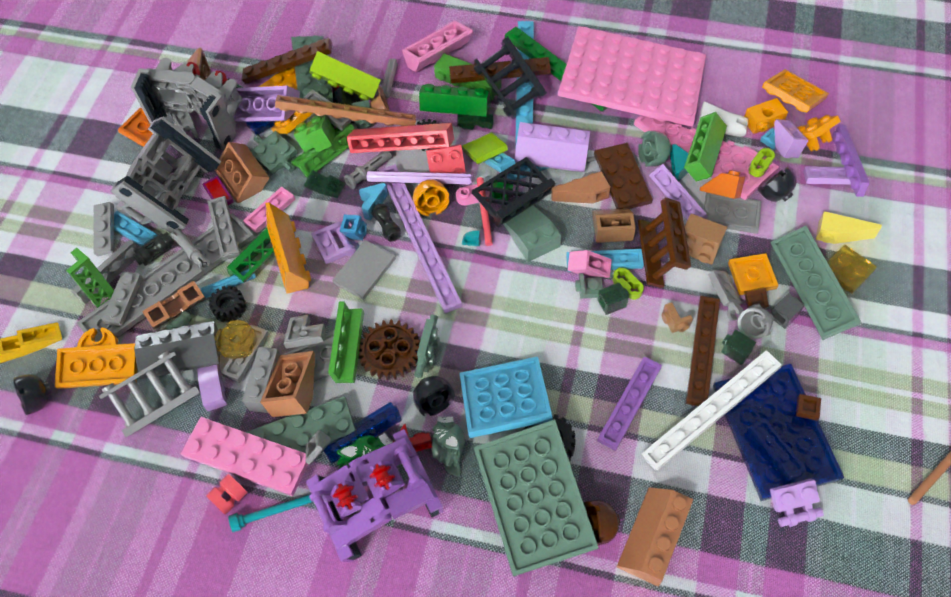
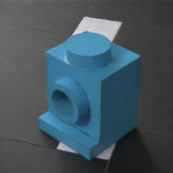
M344 214L340 232L349 239L363 241V237L367 233V223L361 219V216ZM349 223L352 224L351 229H348Z

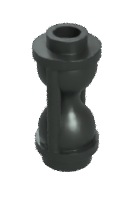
M377 204L371 213L380 223L384 238L390 242L397 240L401 236V229L393 222L389 207L386 204Z
M167 232L161 233L135 250L134 253L136 255L133 257L139 265L144 264L146 266L172 249L175 242Z

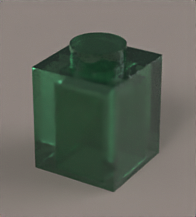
M619 282L599 290L597 300L605 315L627 307L629 293Z
M735 330L732 335L727 334L722 341L724 347L721 352L740 365H743L757 342Z

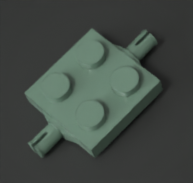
M274 131L266 139L261 138L258 134L254 136L253 140L258 145L251 150V153L272 175L283 167L287 168L290 172H293L292 169L295 170V166L290 161L298 154V151L280 134Z
M434 314L430 315V319H426L419 344L417 368L414 374L418 378L423 377V372L428 373L430 366H433L435 362V354L433 353L434 349H438L440 338L437 337L438 328H436L438 316Z

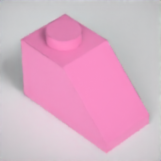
M589 250L570 252L568 271L576 274L583 273L586 276L610 278L612 259Z

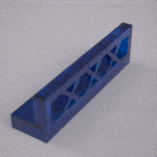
M389 402L355 423V431L339 441L327 445L323 452L332 464L340 459L341 456L338 455V450L351 445L356 439L369 435L376 437L402 421L398 408Z

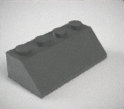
M215 321L137 335L134 351L138 372L159 361L158 356L168 350L170 353L175 352L177 354L171 359L180 372L220 364L221 336ZM164 363L153 369L157 376L171 374ZM144 374V375L140 376L139 378H140V379H145V378H148V377H147L146 374Z

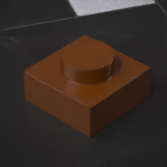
M764 287L744 291L747 309L760 303L762 308L769 307Z
M799 394L797 397L796 416L818 420L820 418L821 398Z

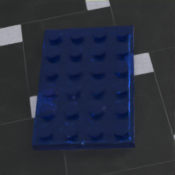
M792 364L781 366L778 371L725 414L760 501L772 499L770 492L772 488L807 479L815 480L816 487L841 481L845 478L818 420L796 416L797 397L799 394H806ZM731 379L715 382L713 384L715 392Z

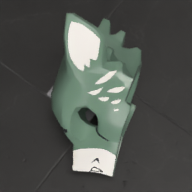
M438 416L437 424L432 429L434 431L432 457L434 459L437 458L439 463H444L445 470L448 473L460 477L459 462L465 445L464 432L458 424L454 423L453 417Z

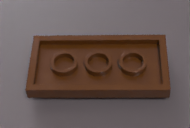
M628 142L594 151L600 171H602L611 187L610 195L616 209H632L652 204L653 199Z

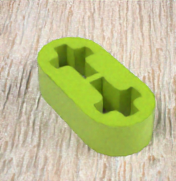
M763 148L757 153L748 169L750 175L762 177L766 173L775 157L773 150Z
M618 268L614 271V284L628 298L633 300L639 299L643 293V284L626 268ZM618 275L621 276V277H622V276H625V279H623V278H620V279H619V278H618ZM631 288H633V289H636V288H637V289H638V292H637V291H633V292H632V291H631Z

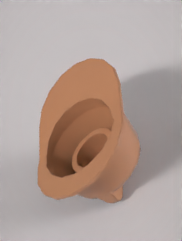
M378 86L379 95L371 101L370 108L390 111L386 96L381 86Z

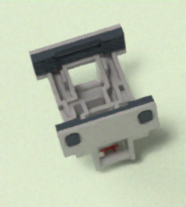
M169 58L161 59L156 69H138L131 89L150 124L160 117L164 116L166 118L169 110L191 113L196 111L207 121L216 148L224 151L228 142H232L236 137L234 116L242 102V97L238 94L236 81L234 79L227 80L224 72L213 71L204 81L200 78V70L196 63L186 61L176 69H172V63Z
M163 116L151 123L148 130L153 133L138 154L136 160L131 164L126 176L114 183L110 192L121 200L116 208L125 211L138 220L139 224L145 225L153 222L170 233H176L175 229H184L189 221L187 217L176 210L181 200L180 198L199 169L205 173L216 170L221 161ZM170 144L184 156L175 159L165 150ZM172 169H176L174 174L170 175Z

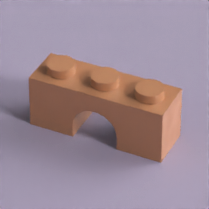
M192 281L177 290L171 297L161 302L158 301L142 312L151 326L156 329L183 311L205 300V297L195 281Z

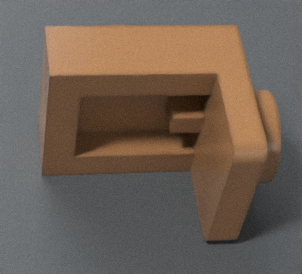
M672 302L665 304L661 314L663 322L668 324L672 333L686 331L693 320L691 315L680 318Z

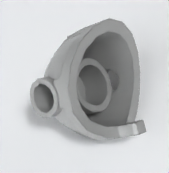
M760 303L754 304L739 315L737 321L738 329L748 338L759 339L771 334L770 329L774 317L770 312L762 308Z

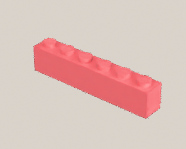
M452 123L354 129L347 136L350 153L450 147L455 140Z

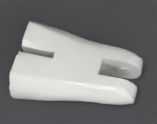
M705 101L703 102L698 124L702 116L716 112L727 125L726 135L735 137L746 135L748 118L725 111Z

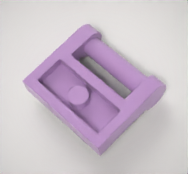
M336 222L311 233L325 264L346 255L351 256L356 251L348 238L340 232L341 222ZM333 233L338 234L344 246L343 248L339 249L332 235Z

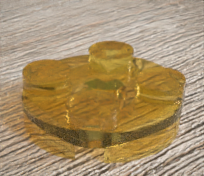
M235 320L228 322L227 326L222 330L220 328L216 334L215 342L224 357L238 359L251 355L257 337L253 328L248 323ZM239 336L240 340L234 343L232 340Z

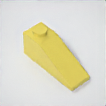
M824 211L818 222L816 240L838 244L873 239L877 236L882 225Z

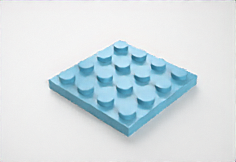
M538 357L460 373L469 438L553 420Z

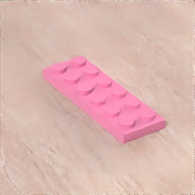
M200 417L181 452V455L290 496H294L308 466L305 461L306 453Z

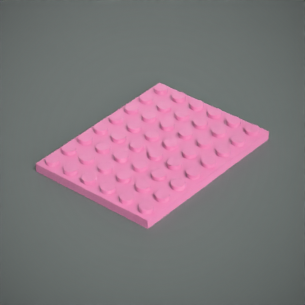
M578 26L558 96L692 127L695 120L706 54Z

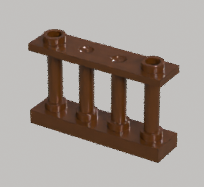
M666 197L660 201L662 213L652 222L638 220L646 282L648 285L659 288L665 287L663 275L673 267L684 270L691 267L681 204L679 201ZM664 221L665 228L656 235V227ZM666 237L667 245L659 250L658 243ZM669 253L670 261L661 267L660 259Z

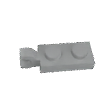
M712 270L708 274L711 284L715 288L723 306H728V318L736 321L735 312L737 315H740L744 311L740 307L742 302L727 272Z

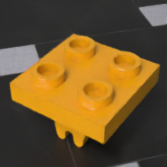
M826 115L820 119H817V117L811 118L807 121L806 125L797 128L808 139L806 145L809 150L817 151L820 149L817 137L819 136L823 143L831 142L830 129L841 121L838 115L831 117Z

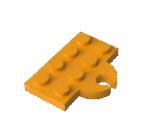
M103 327L100 330L102 339L95 342L97 329H89L83 333L77 347L57 349L55 388L104 386L112 383L118 385L137 373L134 351L135 343L119 344L115 334Z

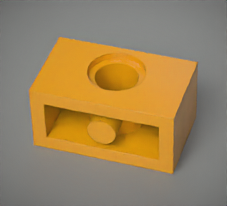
M778 98L747 108L744 117L748 118V128L753 134L775 127L774 122L776 119L785 120L788 111Z

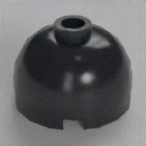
M786 167L784 171H779L766 181V185L764 187L761 186L758 191L769 201L777 202L783 199L785 202L793 196L792 191L797 183L796 177Z
M32 374L13 378L14 387L22 403L21 407L25 415L35 413L46 406L48 394L51 393L48 382L43 383L40 377Z
M439 376L421 379L413 392L414 404L423 416L427 413L430 416L441 413L450 405L448 401L451 397L452 399L455 397V391L451 385Z

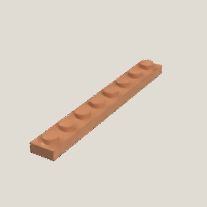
M277 95L275 100V108H279L282 111L296 110L303 114L310 112L318 116L331 115L334 118L345 117L353 121L380 122L388 126H411L416 124V115L283 95Z

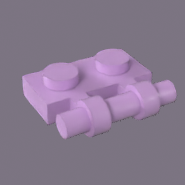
M813 479L770 489L774 510L777 512L784 511L785 517L778 518V523L781 527L787 525L789 527L796 526L799 522L806 520L808 522L815 521L816 518L824 515L820 507L812 508V503L820 502L816 483ZM802 506L803 512L794 514L793 508Z

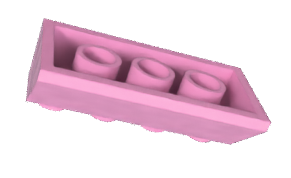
M453 21L402 50L407 67L415 72L421 71L427 65L435 63L444 53L449 55L455 49L461 48L469 42L473 33L472 29L457 21Z

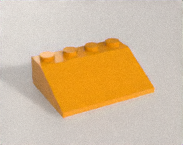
M269 202L265 203L267 229L286 294L308 289L311 276L309 270L305 271L304 268L306 260L304 254H300L299 248H301L299 237L295 238V223L290 221L288 214Z

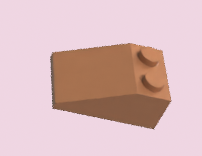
M314 351L279 356L260 401L272 417L307 414L313 399Z

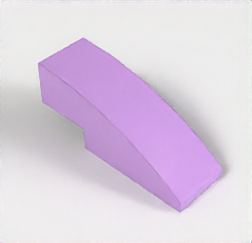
M219 364L197 368L199 388L205 409L211 411L226 406L227 400L224 392L226 390Z

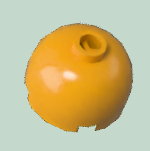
M427 179L419 183L414 189V205L416 210L422 215L430 216L429 214L434 212L438 215L449 204V193L439 181Z

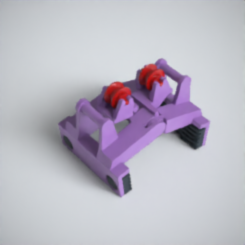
M405 429L392 434L394 438L393 443L351 461L349 466H343L326 478L315 475L306 481L311 492L310 500L315 503L324 523V532L329 533L341 562H352L361 557L362 554L356 541L392 520V517L394 520L423 505L426 506L431 518L443 513V506ZM402 463L410 478L408 486L391 495L405 485L397 468V465ZM369 485L374 498L369 499L364 486ZM361 509V512H359V513H357L356 515L352 516V517L349 518L348 520H346V521H343V520H342V518H344V517H346V516H348V515H350V514H352V513H354V512H356V511H358V510Z

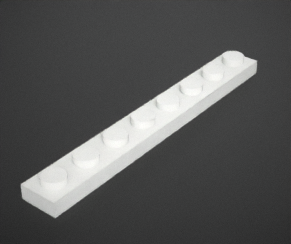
M766 350L642 453V457L657 472L778 371L782 364Z

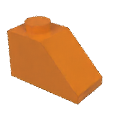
M729 170L728 173H721L701 186L700 191L733 199L740 198L745 176L740 175L739 171Z

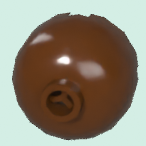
M592 500L584 502L598 546L611 542L617 535L620 526L619 515L610 504L604 501Z

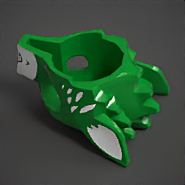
M385 433L377 438L370 435L362 436L351 445L337 451L338 455L341 456L337 464L340 465V468L345 465L349 466L351 461L393 442Z

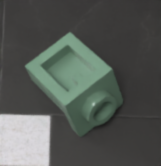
M579 273V280H575L576 292L580 293V299L602 298L604 294L602 278H584L583 273Z

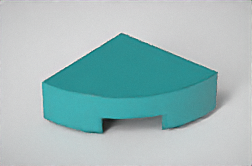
M480 231L466 233L463 236L462 245L480 246Z

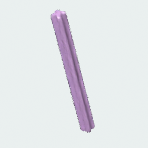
M367 172V181L421 183L427 179H433L442 184L472 183V175L466 173Z

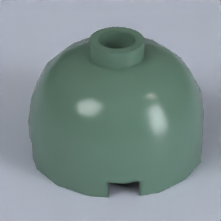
M657 131L645 132L641 137L643 139L642 144L638 146V155L641 163L645 162L646 165L644 166L646 167L662 165L668 160L672 151L668 137Z

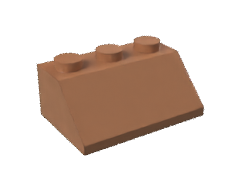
M228 142L219 158L221 163L215 171L235 201L241 203L261 192L269 180V176L246 144Z

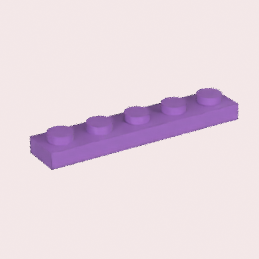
M838 124L836 131L833 132L832 141L836 145L837 153L840 155L841 163L844 165L846 176L850 180L851 188L854 190L856 197H864L870 182L846 125Z
M645 356L643 357L600 433L598 442L615 451L617 450L662 368L661 364Z

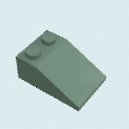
M534 205L503 224L527 262L560 247L561 234L552 221Z

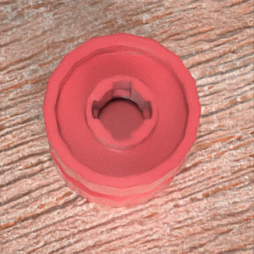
M229 474L219 482V488L214 487L206 495L225 515L234 507L235 501L239 502L248 493ZM224 491L230 496L226 500L221 497Z

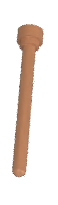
M951 451L908 498L909 504H917L951 466Z

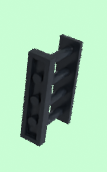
M507 36L502 40V47L498 52L482 63L476 58L473 68L478 75L481 74L500 100L507 117L511 116L514 119L516 117L514 112L516 109L533 97H539L541 100L546 96L547 92ZM509 54L512 59L511 63L490 78L485 69L502 56ZM519 69L522 73L521 77L500 91L495 83L512 70ZM529 83L532 87L531 91L512 105H509L504 97L522 84Z

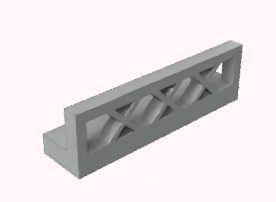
M132 240L127 241L97 267L108 283L135 261L133 256L136 255L134 251L138 249ZM87 278L85 284H90L91 278ZM78 285L71 291L83 303L87 304L90 301ZM95 288L93 294L98 293L99 288Z

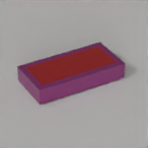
M218 176L202 183L211 200L225 196L228 206L234 203L233 198Z

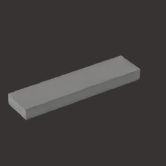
M222 196L207 201L222 260L225 261L238 257L241 253L226 197Z

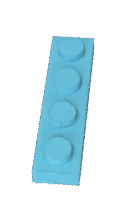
M642 249L591 251L612 259L611 270L618 268L643 269L644 266ZM566 252L567 271L570 252Z

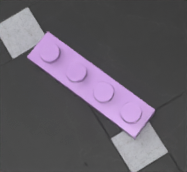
M664 164L649 175L667 198L680 202L682 215L687 221L690 214L702 218L708 217Z

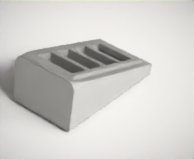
M321 430L317 431L306 444L305 461L307 464L312 463L331 441V438Z

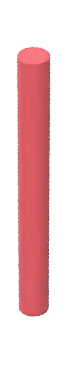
M483 177L476 179L477 187L484 183ZM484 190L479 192L481 196L486 197ZM480 203L485 245L491 246L493 242L489 214Z

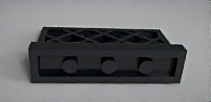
M525 157L473 189L472 194L494 218V224L500 227L551 194L552 188L556 183L551 178L548 180ZM526 164L530 168V172L521 171L520 167ZM509 173L516 174L517 180L507 179V175ZM520 175L528 176L529 183L519 181ZM532 177L539 178L542 183H532ZM493 183H504L503 189L494 188ZM506 184L516 185V191L506 190ZM519 186L528 187V192H518ZM482 190L490 191V196L483 197L479 192ZM492 192L502 193V200L492 198ZM505 194L515 196V200L506 201ZM491 203L501 204V209L495 211L491 207Z

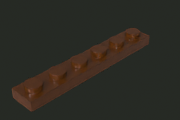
M329 37L321 39L315 43L304 45L301 48L290 50L282 55L243 68L242 81L247 84L312 61L317 51L325 55L331 54L332 41Z
M549 57L524 59L535 76L551 74ZM511 61L494 62L485 71L491 78L509 65ZM474 64L449 66L451 84L484 81L485 79L481 74L478 75L473 68ZM514 69L501 79L521 77L522 73L519 69Z
M700 296L685 404L700 406L708 399L720 299Z

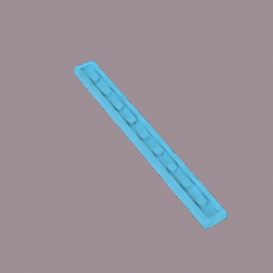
M518 21V28L534 39V21ZM517 49L520 55L523 57V59H531L523 52H521L519 49ZM524 83L517 88L516 101L531 91L532 87L529 83ZM533 98L516 109V145L520 122L533 124Z

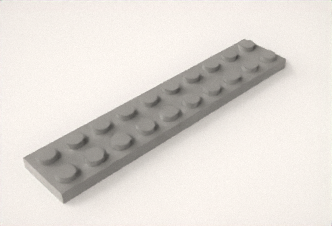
M231 213L238 246L241 249L255 239V237ZM214 226L192 241L196 247L203 251V255L210 260V266L205 262L203 263L207 269H200L196 262L191 261L188 258V254L183 249H180L142 276L143 279L123 326L104 324L102 321L110 299L78 321V326L84 333L91 328L97 329L95 342L102 339L101 327L111 331L118 338L145 318L143 310L158 301L161 302L171 297L177 290L192 281H197L219 265L223 260L220 255Z

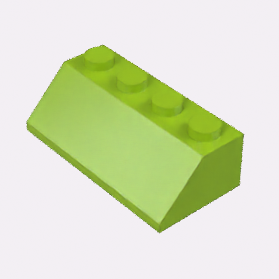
M318 51L309 71L312 74L311 77L320 81L324 79L328 81L327 84L336 88L340 86L348 94L353 95L355 93L360 95L359 98L364 101L373 100L381 81Z

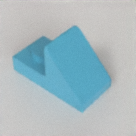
M385 183L359 190L361 200L364 201L362 211L365 219L371 221L373 218L371 213L373 208L377 204H382L387 198L388 190Z

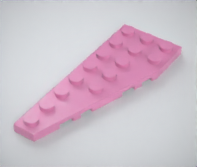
M644 115L639 116L634 122V125L644 132L657 131L665 134L670 141L671 147L672 144H676L688 153L697 130L692 127L691 129L682 127V124H673ZM730 140L728 142L722 141L711 178H715L721 173H728L729 170L739 171L740 175L745 176L741 198L746 200L778 171L779 166L772 162L762 177H754L750 175L748 169L758 152L747 146L743 148L734 145L735 142Z

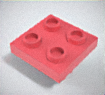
M461 144L426 150L430 173H466Z

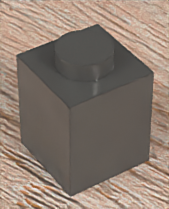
M788 293L773 308L771 312L774 317L773 320L786 329L799 316L805 305L798 298Z

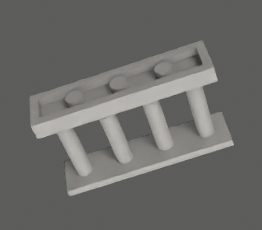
M169 350L158 356L159 361L116 386L112 383L102 389L103 393L99 395L100 399L109 396L126 422L124 424L126 428L122 430L125 437L130 436L200 393L197 386L192 387L187 384L171 358L177 355L175 352L170 353ZM162 363L166 365L181 389V395L176 398L169 395L153 370ZM144 374L147 375L163 400V405L157 409L154 406L151 407L135 382V379ZM125 385H128L144 410V417L138 421L132 417L116 392Z

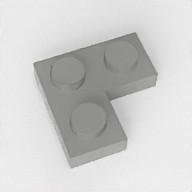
M309 315L290 318L283 342L286 349L324 342L326 333L324 323L310 326L311 320Z

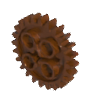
M392 319L389 324H386L385 320H383L381 326L375 323V329L368 327L369 334L363 332L365 339L360 341L358 358L361 359V366H364L366 372L370 371L372 377L377 373L378 379L385 375L388 381L390 376L393 375L394 379L397 380V374L404 377L405 370L411 373L410 366H417L415 360H418L417 352L420 340H418V333H414L413 327L408 329V323L401 326L400 320L396 324L393 323ZM402 348H407L406 351H399ZM387 360H392L390 364H384Z

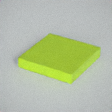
M492 132L462 145L463 152L477 164L508 150L507 144Z

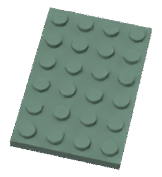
M555 419L474 447L513 576L599 549Z

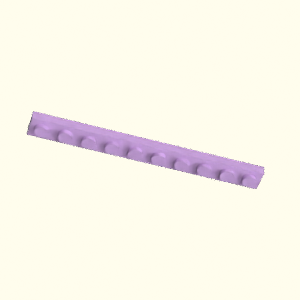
M396 164L379 170L399 172ZM384 182L444 314L461 308L460 298L416 210L405 183Z

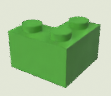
M316 115L311 121L298 124L293 135L304 152L312 148L316 152H320L333 145L336 130L326 115Z

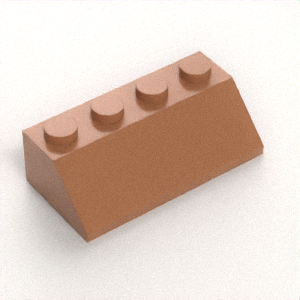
M649 488L617 568L659 587L663 581L693 499L674 490Z

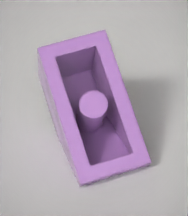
M776 119L774 122L775 147L784 158H799L808 139L790 120Z

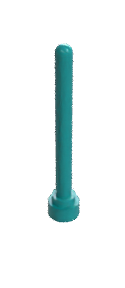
M311 494L244 516L243 514L238 515V513L229 515L230 528L234 533L242 530V527H245L247 523L312 503L313 501L309 497Z

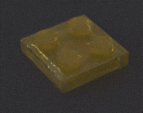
M844 245L827 262L841 287L851 294L877 268V266L847 245Z

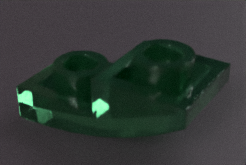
M487 113V117L458 114L457 126L474 130L475 125L481 128L492 129L494 125L493 114Z
M311 170L304 187L323 195L338 198L345 183L331 175L327 178Z

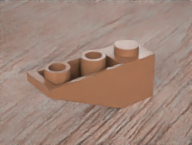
M601 171L553 187L551 199L557 202L593 204L608 199L611 187Z

